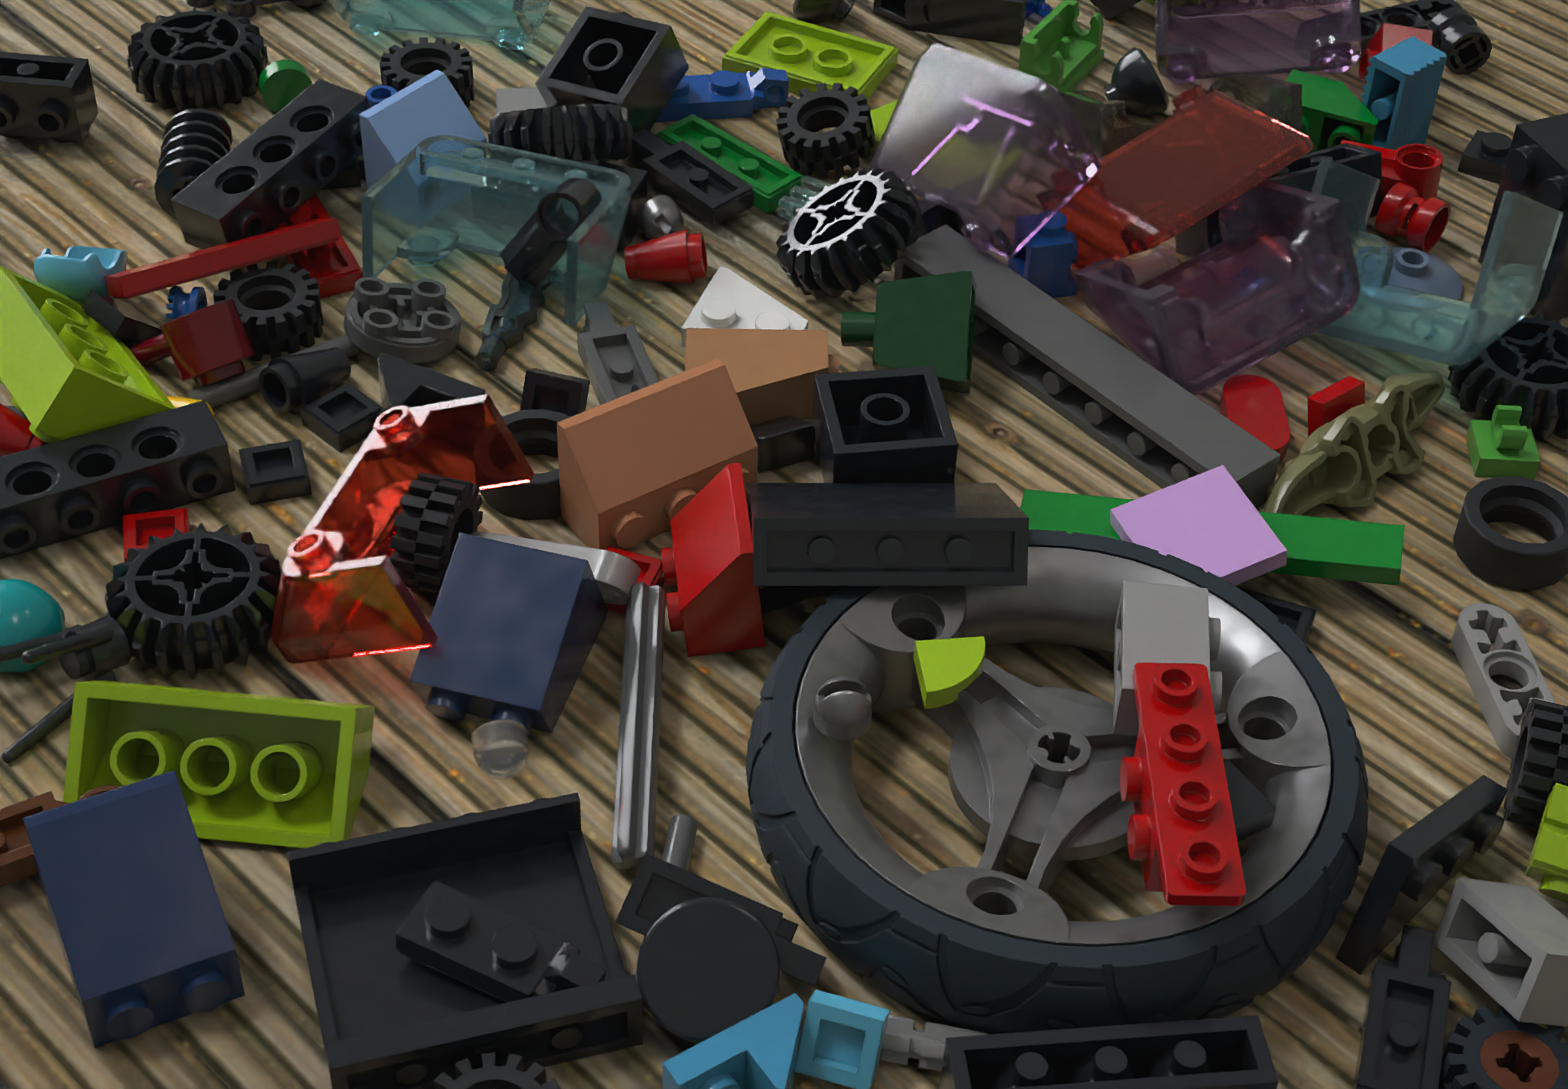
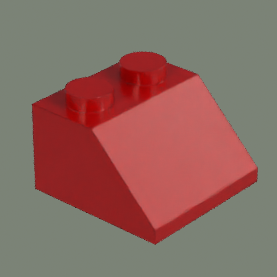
M741 463L727 464L670 520L673 547L661 548L666 587L678 586V592L666 593L670 631H684L687 657L766 646L758 586H753L752 581L753 542Z

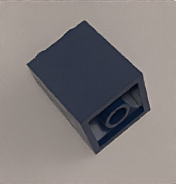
M459 533L409 680L423 703L426 704L425 708L437 716L450 720H464L466 714L490 719V724L494 727L516 735H528L530 729L552 733L608 612L588 560Z
M174 770L23 818L49 913L94 1048L119 1039L137 1037L148 1029L193 1013L211 1011L225 1002L245 996L236 948Z

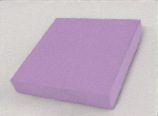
M1224 465L1110 509V524L1122 541L1157 550L1159 554L1165 556L1167 554L1173 555L1201 567L1206 573L1209 571L1233 585H1238L1286 565V548Z

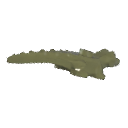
M1426 371L1417 374L1391 376L1385 380L1376 397L1368 400L1365 404L1352 407L1331 422L1316 429L1303 443V447L1297 457L1287 461L1282 474L1277 480L1268 485L1267 500L1264 508L1258 512L1301 516L1320 503L1334 504L1339 507L1369 506L1375 498L1377 489L1376 479L1386 472L1390 474H1411L1419 470L1424 461L1425 450H1422L1416 441L1409 436V432L1419 427L1426 420L1432 408L1443 395L1445 387L1442 375L1438 371ZM1245 581V582L1240 583V584L1235 585V586H1240V585H1242V584H1244V583H1246V582H1248V581Z

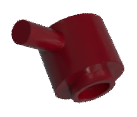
M233 299L168 321L159 326L162 334L129 348L143 367L172 356L181 381L185 382L197 378L200 387L245 372L242 361L255 356Z

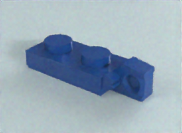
M761 68L757 73L750 71L748 73H734L721 70L705 75H684L656 122L680 121L691 114L703 120L752 117V110L757 108L787 107L786 100L789 96V81L786 70Z

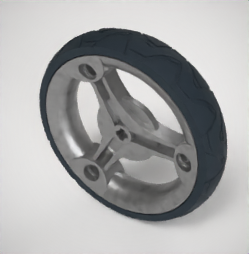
M1029 530L1027 586H842L827 598V603L824 606L821 604L794 633L770 669L760 692L761 705L756 707L750 730V739H748L746 777L754 826L762 854L767 864L771 866L770 871L776 884L796 914L817 938L860 978L865 976L868 978L869 984L895 1001L949 1026L985 1032L987 1035L1223 1018L1254 1001L1253 997L1256 995H1264L1277 987L1307 960L1327 935L1344 906L1342 902L1349 898L1359 873L1358 866H1361L1367 838L1368 777L1363 750L1356 736L1353 722L1329 674L1307 645L1286 624L1282 625L1279 618L1263 604L1209 571L1206 573L1203 568L1173 555L1167 554L1165 556L1159 554L1157 550L1139 544L1104 536L1076 532L1068 534L1066 531ZM1123 580L1208 588L1209 617L1220 618L1219 653L1217 660H1210V671L1222 673L1221 704L1219 713L1215 716L1223 761L1229 760L1276 807L1272 826L1253 835L1248 850L1241 858L1246 887L1243 904L1241 906L1176 905L1153 914L1121 920L1067 921V917L1058 903L1047 894L1057 876L1071 861L1103 856L1119 850L1128 844L1129 817L1131 814H1135L1133 802L1122 801L1120 768L1123 757L1134 756L1137 736L1113 734L1114 704L1077 690L1059 687H1035L1009 674L985 657L981 675L967 688L958 693L957 700L941 707L925 709L913 659L915 641L984 636L985 646L1011 643L1059 644L1085 648L1114 656L1115 622ZM844 675L855 678L863 683L872 700V712L901 710L919 705L934 718L953 740L948 767L951 792L964 816L976 829L987 836L985 851L977 868H943L924 875L899 856L884 840L868 818L853 783L852 750L855 739L836 740L823 735L814 724L815 697L819 688L826 681ZM1009 849L1035 857L1026 881L1000 872Z

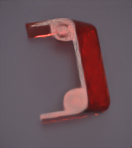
M489 394L411 408L405 405H398L384 411L376 418L372 432L302 535L294 540L288 548V555L282 565L270 633L271 640L288 663L299 664L434 647L438 636L389 560L395 550L390 548L391 537L396 535L398 526H394L396 514L401 515L403 509L400 502L403 495H409V484L413 479L417 480V475L420 473H431L472 482L478 485L480 490L531 482L535 474Z

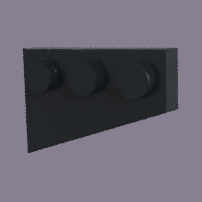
M1483 775L1389 842L1336 959L1361 975L1402 931L1404 924L1407 925L1451 878L1458 874L1475 852L1483 855L1495 842L1504 825L1505 819L1497 815V812L1508 789Z

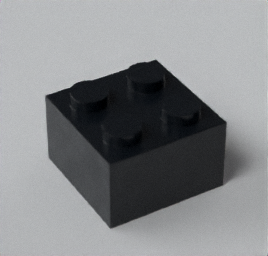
M585 6L535 84L547 107L583 104H614L628 109L629 121L632 123L634 134L644 128L648 131L651 130L689 69V65L670 25Z
M934 366L814 374L812 424L816 429L815 447L824 483H954L958 442Z

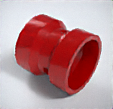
M1399 182L1390 189L1382 201L1376 216L1375 229L1391 238L1400 235L1407 239L1411 247L1423 252H1429L1437 244L1445 231L1451 214V206L1449 203L1436 197L1429 199L1420 197L1416 188Z

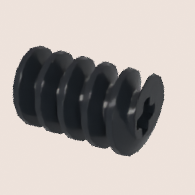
M201 108L187 109L174 115L166 124L154 189L156 200L163 211L176 220L178 219L171 199L231 151V144L233 142L231 127L223 117L215 112Z

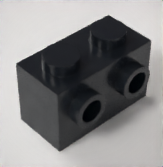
M0 52V135L8 138L35 137L53 139L57 142H82L99 113L89 60Z

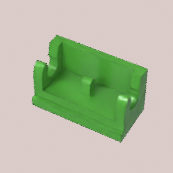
M1063 0L1021 40L1016 86L1052 85L1060 91L1057 102L1061 103L1104 59L1105 50L1101 49L1104 23L1100 13H1096L1091 18L1089 23L1090 31H1085L1077 23V17L1080 14L1078 1Z

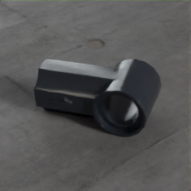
M575 177L567 179L540 200L537 210L499 254L503 259L505 269L519 282L529 283L533 287L538 286L582 233L597 221L601 215L603 200L596 186L586 179ZM562 199L573 203L578 212V220L566 215L561 205Z

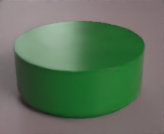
M279 60L271 63L262 71L258 84L264 103L268 108L278 113L310 87L312 81L308 71L300 63L293 60Z

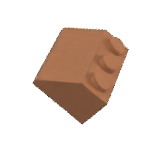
M718 358L557 422L561 518L589 548L606 550L607 546L625 550L671 530L670 520L727 464L741 463L745 495L746 483H757L758 445L725 364Z

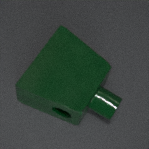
M972 271L937 274L878 284L875 312H843L841 321L842 346L873 347L872 359L875 370L934 366L941 389L959 393H970L976 283Z

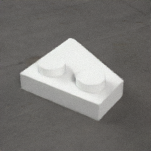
M719 266L681 328V346L686 347V328L808 330L809 321L730 269Z

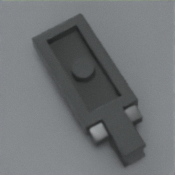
M606 300L584 304L585 326H583L584 332L577 334L578 353L599 404L602 405L610 402L612 399L630 394L632 385H637L639 389L659 382L635 325L617 327Z

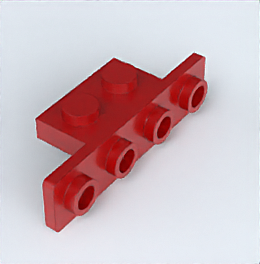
M1136 663L1132 679L1139 731L1134 756L1123 757L1120 768L1122 801L1133 802L1135 814L1130 815L1128 822V852L1130 860H1141L1145 891L1163 892L1165 902L1170 905L1241 906L1244 902L1246 887L1207 667L1203 664Z

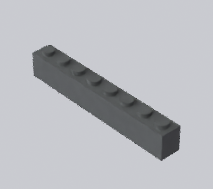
M944 225L919 237L914 244L906 247L908 254L905 258L895 261L894 281L959 271H972L976 283L973 352L1160 488H1166L1224 465L1256 509L1265 504L1268 497L1267 487L1271 482L1275 481L1281 456L1279 453L948 225Z

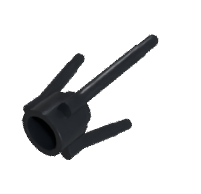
M104 616L83 626L78 624L59 633L1 646L0 662L21 657L23 663L33 664L58 657L61 667L71 679L83 678L86 681L105 680L117 682L113 670L129 664L131 649L126 634L119 623L112 617ZM74 693L2 753V760L5 763L15 761L25 751L32 748L71 716Z

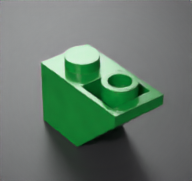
M1293 69L1275 99L1267 142L1305 153L1340 145L1342 140L1373 146L1379 120L1343 82Z

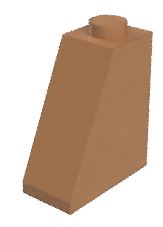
M686 328L685 371L717 358L724 363L750 426L788 415L803 420L811 418L814 374L839 373V354H828L827 330Z

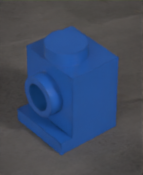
M1053 209L1014 215L1008 267L1052 298L1077 295L1078 285L1070 272L1071 264L1077 262L1078 245L1074 233L1066 229V216L1060 211Z

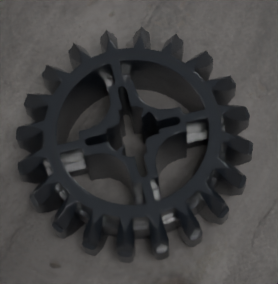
M195 7L189 12L174 10V14L168 17L158 15L155 18V23L142 24L140 31L131 35V44L127 46L128 69L132 83L135 84L136 92L143 94L146 102H158L161 109L177 107L180 112L187 109L211 107L222 110L223 105L226 103L240 104L242 96L256 94V87H259V77L268 63L267 47L264 46V39L260 34L259 27L252 25L247 17H236L234 11L218 13L214 7L207 11H197Z
M583 104L516 110L496 114L489 120V150L492 151L493 164L498 167L592 160L610 162L625 160L632 154L631 140H634L633 127L629 121L628 109L621 105Z
M875 168L868 173L863 169L859 170L853 177L842 176L832 186L825 185L823 191L816 196L808 197L809 202L803 208L794 210V219L784 224L782 227L783 234L776 241L779 248L776 255L781 262V268L789 280L805 296L813 295L818 300L830 295L834 299L840 297L846 290L852 293L857 292L860 285L868 281L874 283L875 278L884 271H891V265L897 259L905 258L908 254L906 247L917 241L918 235L916 232L924 224L920 217L922 211L917 204L918 199L910 186H907L904 180L899 178L894 171H884L882 168Z
M1513 311L1509 318L1498 313H1492L1488 321L1483 319L1474 320L1471 329L1463 330L1460 339L1456 341L1448 365V370L1450 371L1448 380L1451 383L1450 394L1460 399V409L1466 412H1476V420L1492 421L1496 405L1521 406L1520 426H1526L1527 429L1531 427L1533 435L1537 436L1541 441L1546 442L1551 434L1562 439H1568V328L1561 325V319L1551 322L1542 319L1539 313H1536L1534 317H1523L1518 311Z
M202 523L194 532L186 533L180 532L174 526L172 536L161 539L149 535L146 549H128L127 561L113 565L112 581L106 584L107 593L105 594L106 616L116 620L124 630L129 641L131 657H135L142 670L158 666L165 678L172 676L178 670H186L192 680H194L200 670L213 668L221 676L224 665L230 662L247 666L250 651L267 652L270 637L281 634L283 617L287 616L286 607L289 605L284 570L280 568L279 560L275 559L268 544H257L251 532H243L235 536L228 525L222 526L215 532H209Z

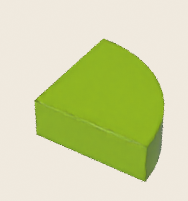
M984 636L915 641L913 659L925 709L941 707L958 699L959 692L967 688L976 678H979L982 673L985 654Z

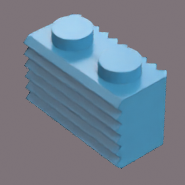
M1411 36L1369 58L1371 66L1367 67L1369 75L1365 76L1367 84L1363 85L1365 92L1361 94V97L1363 99L1362 103L1379 120L1373 146L1397 150L1406 144H1425L1447 58L1446 53Z

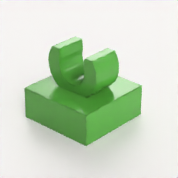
M1496 405L1492 421L1470 420L1465 439L1474 476L1494 478L1498 476H1513L1535 480L1540 459L1531 427L1527 429L1526 426H1520L1521 406Z

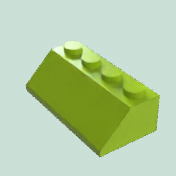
M0 266V383L6 386L13 396L10 400L11 403L26 415L31 423L29 429L36 437L49 444L175 408L122 339L112 335L84 313L85 310L82 308L84 303Z
M105 680L75 682L63 802L72 803L78 801L83 794L96 787L107 785L123 787L174 770L198 838L296 848H308L320 843L347 840L350 838L369 774L375 706Z

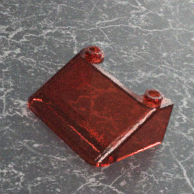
M1201 84L1171 100L1175 107L1173 115L1086 167L1081 168L1077 159L1058 167L1047 174L1051 184L1034 193V196L1042 210L1053 209L1060 211L1066 216V229L1074 233L1078 245V259L1071 266L1074 270H1080L1144 252L1171 239L1311 151L1315 146L1310 136L1217 89L1204 92Z

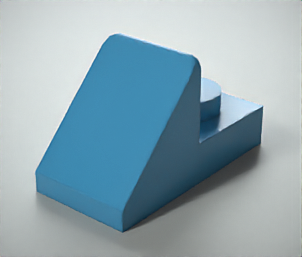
M794 993L663 1062L662 1089H792L802 1036L804 1003Z

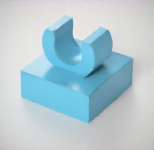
M815 990L808 1001L795 1072L854 1089H871L876 1080L890 1010Z

